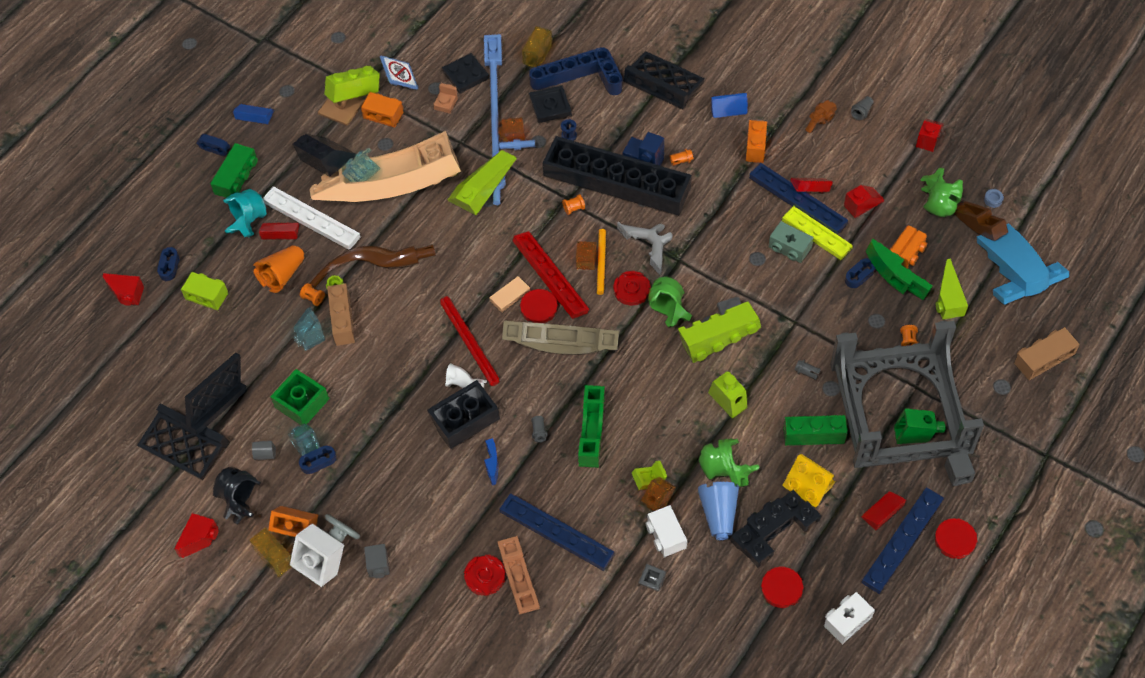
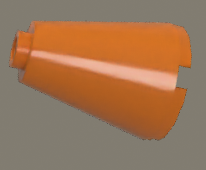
M292 245L258 260L253 265L256 267L253 270L256 279L263 287L268 286L271 288L270 292L278 293L303 262L304 252L300 247Z

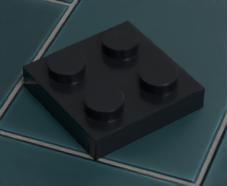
M472 53L442 67V72L452 85L457 88L459 94L489 79V74Z
M563 85L529 93L538 123L572 116Z

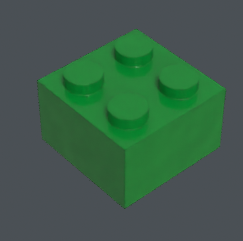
M297 369L270 396L277 410L302 427H305L329 400L325 387Z

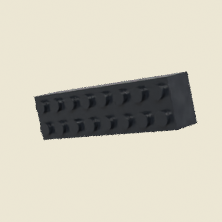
M555 136L542 163L543 176L678 216L691 189L692 175L558 136Z

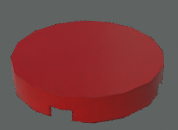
M637 271L622 273L621 276L615 279L613 284L616 299L630 306L645 302L651 288L648 278Z
M535 289L522 297L520 309L525 320L533 323H547L555 317L558 304L556 297L551 292L544 289Z
M951 518L943 521L938 526L935 533V544L945 556L952 559H962L974 551L977 544V534L968 522Z
M491 555L474 557L468 562L464 570V579L467 587L473 593L482 596L496 593L505 582V570L502 562Z
M775 567L767 571L763 577L761 591L765 600L772 606L787 608L797 604L802 597L803 582L798 573L791 568Z

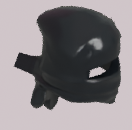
M235 467L224 468L217 475L213 486V496L222 498L227 504L223 517L228 519L231 514H235L236 518L233 522L237 525L246 516L253 518L254 513L245 502L250 497L254 486H260L261 484L256 477L247 471H241Z

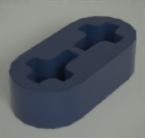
M202 134L197 141V145L201 149L221 156H226L231 148L225 140L207 134Z
M167 247L161 252L157 272L163 281H170L176 276L179 255L173 247Z
M865 258L853 266L846 273L845 284L850 288H858L868 280L875 271L871 261Z
M326 445L303 455L299 459V466L302 472L312 474L332 465L336 461L335 450L333 447ZM328 453L330 457L326 459L324 454ZM309 461L312 466L308 467L306 462Z

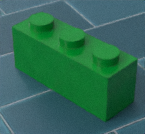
M237 143L233 145L210 183L215 195L227 198L231 194L240 193L241 186L248 179L252 168L257 164L258 159L253 148Z
M845 415L785 417L783 426L785 446L845 444L847 436Z

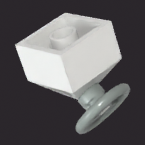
M330 514L325 515V519L334 525L329 533L311 524L296 535L290 566L321 587L338 573L344 548L342 541L348 534L355 539L360 538L359 533Z

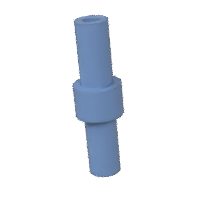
M514 139L511 142H499L500 149L514 148V150H521V148L535 147V140L521 141V139Z

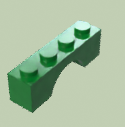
M585 385L583 423L578 452L580 467L599 468L605 386Z

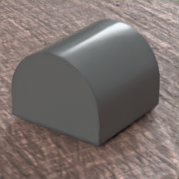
M252 442L253 459H275L276 447L273 442Z
M646 564L639 584L659 592L665 580L666 571Z

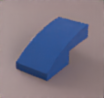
M491 438L486 440V447L490 458L484 461L486 471L493 486L497 483L498 458L494 440Z

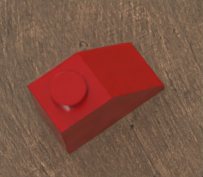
M926 118L920 129L916 147L933 152L944 123Z
M859 185L846 193L844 207L854 218H857L884 202V198L873 187Z
M103 273L102 277L108 288L120 304L127 306L139 305L144 289L139 276Z
M192 513L174 548L178 556L184 558L209 547L218 535L219 529L213 519Z

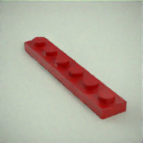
M528 231L515 235L512 240L570 317L574 319L587 314L589 311L588 306L531 233Z

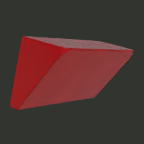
M825 178L790 179L797 192H829L833 181Z
M262 223L259 229L261 240L297 239L299 223Z
M889 491L868 509L861 518L877 531L905 505L906 500Z

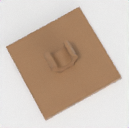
M356 97L333 103L328 98L318 111V114L348 126L363 105L365 99Z

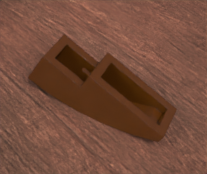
M964 201L958 205L954 213L965 225L990 240L996 241L1008 233L1005 219L993 216L989 208Z

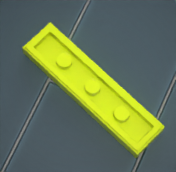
M795 206L782 217L784 223L814 237V243L840 260L853 247L851 243Z

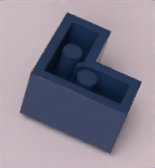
M647 132L643 141L631 137L622 155L661 166L664 160V137L651 132Z

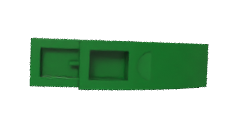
M872 239L866 249V253L879 274L903 295L908 290L924 300L932 285L914 274L910 269L902 266L904 259Z

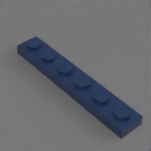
M760 163L750 173L749 178L792 207L795 206L838 235L848 224V219L808 193L797 192L790 181L764 164Z
M927 487L863 578L862 584L878 594L881 593L943 502L944 497Z
M511 493L499 509L500 513L602 571L605 570L614 556V551Z

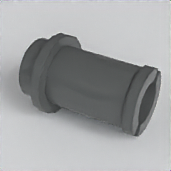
M803 359V361L798 360L794 370L797 371V374L802 373L816 380L817 374L821 369L806 363Z
M534 416L531 419L533 426L532 438L535 442H543L548 435L544 427V418L542 416Z

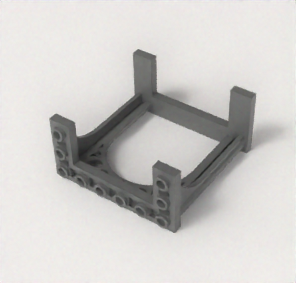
M954 321L935 323L929 343L898 345L893 348H876L870 351L858 350L855 352L858 341L856 333L845 332L836 335L830 366L832 371H836L855 451L853 458L854 468L948 457L955 452L973 454L984 424L982 418L965 420L953 378L950 357V345L956 330ZM929 360V365L925 368H920L918 362ZM864 368L867 374L860 375L855 369ZM890 368L910 369L925 376L934 385L939 394L951 440L879 449L882 440L881 432L868 431L861 396L866 382L876 373ZM932 368H934V370H933L932 372H933L935 375H932V374L929 373V371H931ZM856 379L861 380V383L856 384Z

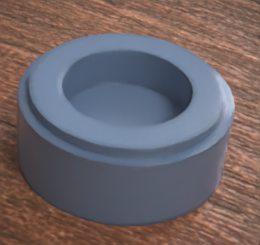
M990 189L985 193L984 202L987 206L996 208L1002 204L1004 197L999 190Z

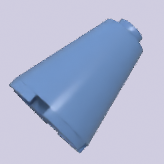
M713 482V486L707 487V484H703L698 487V494L711 535L716 537V540H727L728 536L732 535L739 492V485L735 486L733 482Z

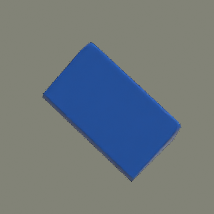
M747 93L712 97L711 111L713 118L747 114Z
M240 104L234 109L233 114L235 119L269 124L274 110Z

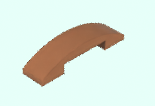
M515 536L498 541L503 564L519 614L540 609L518 537Z

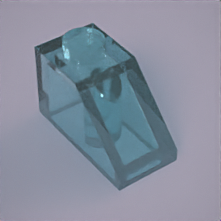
M311 307L307 308L293 327L296 334L293 338L298 346L302 345L305 351L325 341L318 318Z
M305 423L295 427L288 434L291 443L301 456L320 448L314 430Z

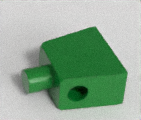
M904 409L894 425L896 443L929 442L935 433L945 432V422L936 421L933 411Z

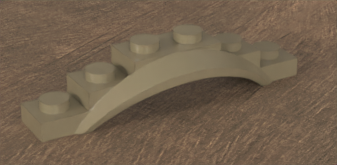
M504 320L502 340L515 341L523 346L551 353L588 354L604 349L618 350L619 331Z

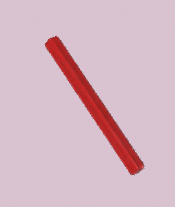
M448 296L441 298L440 302L489 384L491 386L499 384L498 375Z

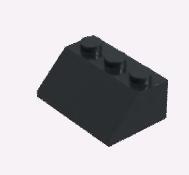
M305 134L292 144L301 161L329 177L357 156L356 153L321 136Z
M478 380L427 409L438 433L450 449L500 419L497 405Z

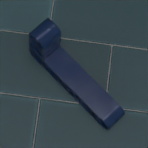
M604 47L537 66L529 72L530 87L534 90H542L598 72L607 92L614 96L622 92V76L610 51Z

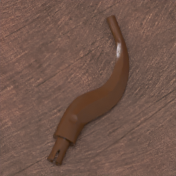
M431 244L416 249L415 246H411L398 251L377 246L354 248L330 261L309 284L316 288L331 270L354 260L368 261L380 267H402L417 264L420 259L436 256L434 246Z

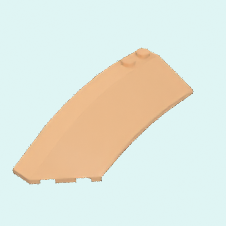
M444 131L416 145L396 152L351 160L330 177L323 174L321 176L322 181L310 188V196L312 200L348 202L390 198L411 193L432 184L436 185L445 178L454 177L461 170L448 135Z

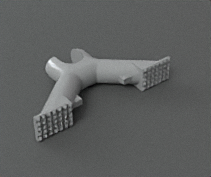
M618 222L617 230L626 239L631 237L635 240L637 238L646 239L652 244V251L649 252L650 265L661 275L663 245L672 240V233L669 232L663 236L657 235L664 229L665 225L663 224L646 229L623 225Z

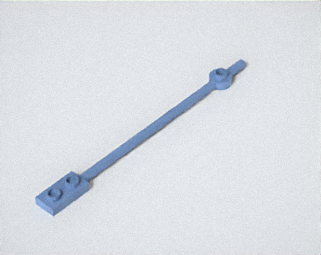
M501 34L484 35L485 66H490L492 157L499 152L497 65H502ZM505 176L493 191L494 205H500L501 203L500 190L506 184Z

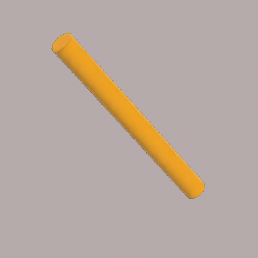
M605 229L599 230L597 294L599 295L604 294Z

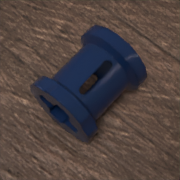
M566 119L561 123L562 138L572 141L576 140L577 133L575 130L577 127L574 120Z

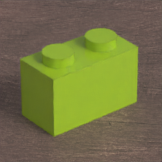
M191 272L181 288L186 300L217 311L228 295L223 281L208 278L202 273Z

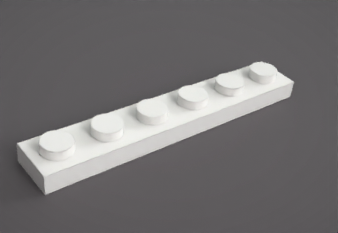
M274 186L263 197L266 205L348 250L360 239V233Z

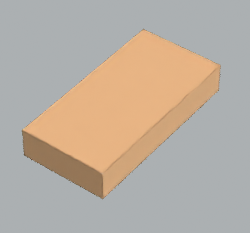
M516 277L489 297L494 306L503 312L528 293L530 287L521 278Z

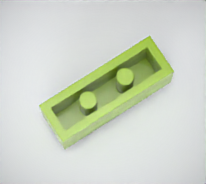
M364 66L363 68L351 69L346 72L326 76L325 95L333 103L368 95L369 92L376 93L379 90L380 74L371 66Z

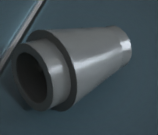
M866 96L853 105L851 108L852 117L856 120L865 119L874 103L873 99Z

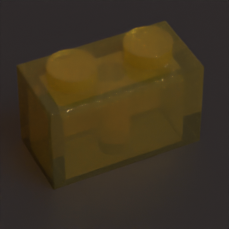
M538 26L535 27L522 49L523 64L531 67L541 66L553 45L551 30Z
M266 527L249 540L254 551L278 577L292 567L290 566L291 555Z

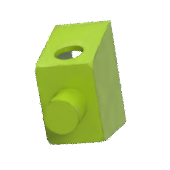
M727 371L712 382L708 393L732 419L747 409L746 390L736 380L734 375Z

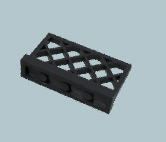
M645 51L631 66L628 65L625 68L623 82L683 110L689 98L704 83L705 78ZM647 58L652 60L653 62L645 63L644 60ZM658 66H665L667 69L660 70ZM655 67L656 70L648 71L647 68ZM673 73H680L682 76L674 77ZM662 74H670L671 77L662 78ZM688 80H695L697 83L689 84ZM676 81H685V84L677 85Z
M235 352L185 396L186 418L181 421V428L197 436L246 392V385L241 383L240 354Z
M160 403L156 409L158 411L157 415L137 446L203 481L223 448L226 449L230 441L225 436L208 427L197 436L192 433L187 435L186 432L188 431L181 428V421L186 416ZM161 419L165 420L167 428L158 431V423ZM182 429L183 436L174 439L172 431ZM169 432L170 441L160 443L159 435ZM198 437L199 445L189 447L188 439ZM149 438H156L157 445L151 447L145 445ZM185 441L186 449L176 452L175 443ZM171 445L173 453L163 455L162 447ZM210 445L216 447L212 454L205 456L204 447ZM200 449L202 457L192 460L191 451ZM187 453L189 461L180 464L177 456ZM203 461L204 467L199 474L194 471L193 464Z

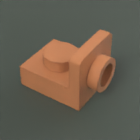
M440 83V93L433 105L434 110L450 114L458 99L457 88L450 84Z

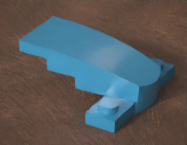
M1009 223L1006 224L1008 233L996 241L985 238L982 235L977 236V243L988 252V258L999 266V273L1011 281L993 289V295L1004 305L1024 296L1041 293L1050 285L1069 277V271L1059 262L1046 267L1034 248Z

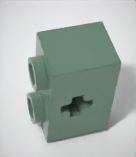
M780 221L770 236L769 248L787 256L793 261L802 263L812 248L814 237Z

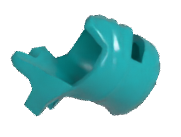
M252 189L244 190L242 193L231 194L223 201L228 203L229 209L236 221L225 229V233L232 234L240 230L244 237H251L254 235L250 224L256 218H264L267 214L265 202L261 195Z

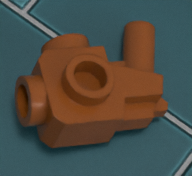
M828 100L823 103L820 102L815 107L814 112L810 114L811 120L805 130L811 133L817 123L825 124L827 121L829 122L837 110L835 103Z

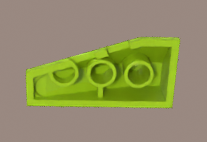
M501 150L457 185L447 200L477 215L517 158Z

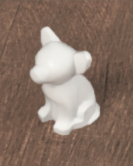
M452 363L448 365L446 387L454 384L464 388L478 380L484 388V383H487V380L473 379L468 372Z

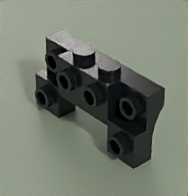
M792 490L781 499L777 498L774 501H768L760 512L752 513L747 518V524L731 535L730 541L758 568L764 559L768 556L771 558L774 555V550L768 545L769 541L791 526L793 521L806 532L809 525L815 521L816 523L820 521L821 515L808 501L804 502Z

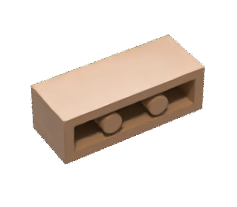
M345 283L327 286L332 333L336 346L355 343L347 285Z
M1065 327L1059 331L1054 330L1047 338L1043 340L1038 339L1029 348H1022L1017 353L1014 364L1028 380H1031L1075 355L1080 344Z

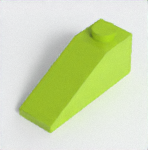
M951 259L946 261L938 301L936 302V310L941 314L942 320L965 316L968 307Z

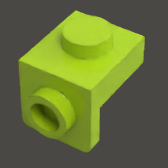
M655 461L652 467L637 468L632 472L639 490L659 488L667 478L661 461Z

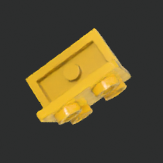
M799 454L783 483V487L789 491L794 490L804 501H808L816 508L824 494L833 487L835 483L832 480L834 475L803 454Z

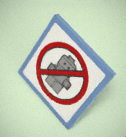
M380 56L390 84L418 89L409 63Z

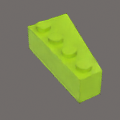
M745 302L727 309L723 315L716 313L711 315L708 321L701 323L698 320L692 323V327L686 329L683 326L678 328L683 347L692 362L695 363L706 359L708 355L714 352H720L731 343H737L748 334H754L761 328V324L750 303Z

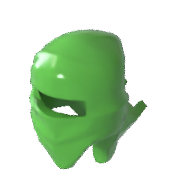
M938 168L935 174L921 178V181H926L927 186L922 187L921 190L929 193L924 209L939 217L954 214L963 194L962 180L958 179L953 184L945 183V180L942 178L944 168Z
M665 276L659 277L654 281L649 291L648 302L653 310L667 315L668 318L665 323L667 327H673L679 319L690 321L692 315L682 307L683 287L675 279Z
M738 439L718 440L717 448H714L712 443L703 446L699 456L700 466L709 480L718 476H730L735 486L738 484L739 487L749 485L748 475L751 472L757 471L760 467L759 465L749 466L747 464L742 466L735 465L731 446L739 443Z

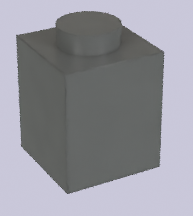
M955 452L947 457L944 466L952 487L971 483L975 476V471L968 453Z
M385 544L364 547L369 578L378 579L389 575L388 552Z

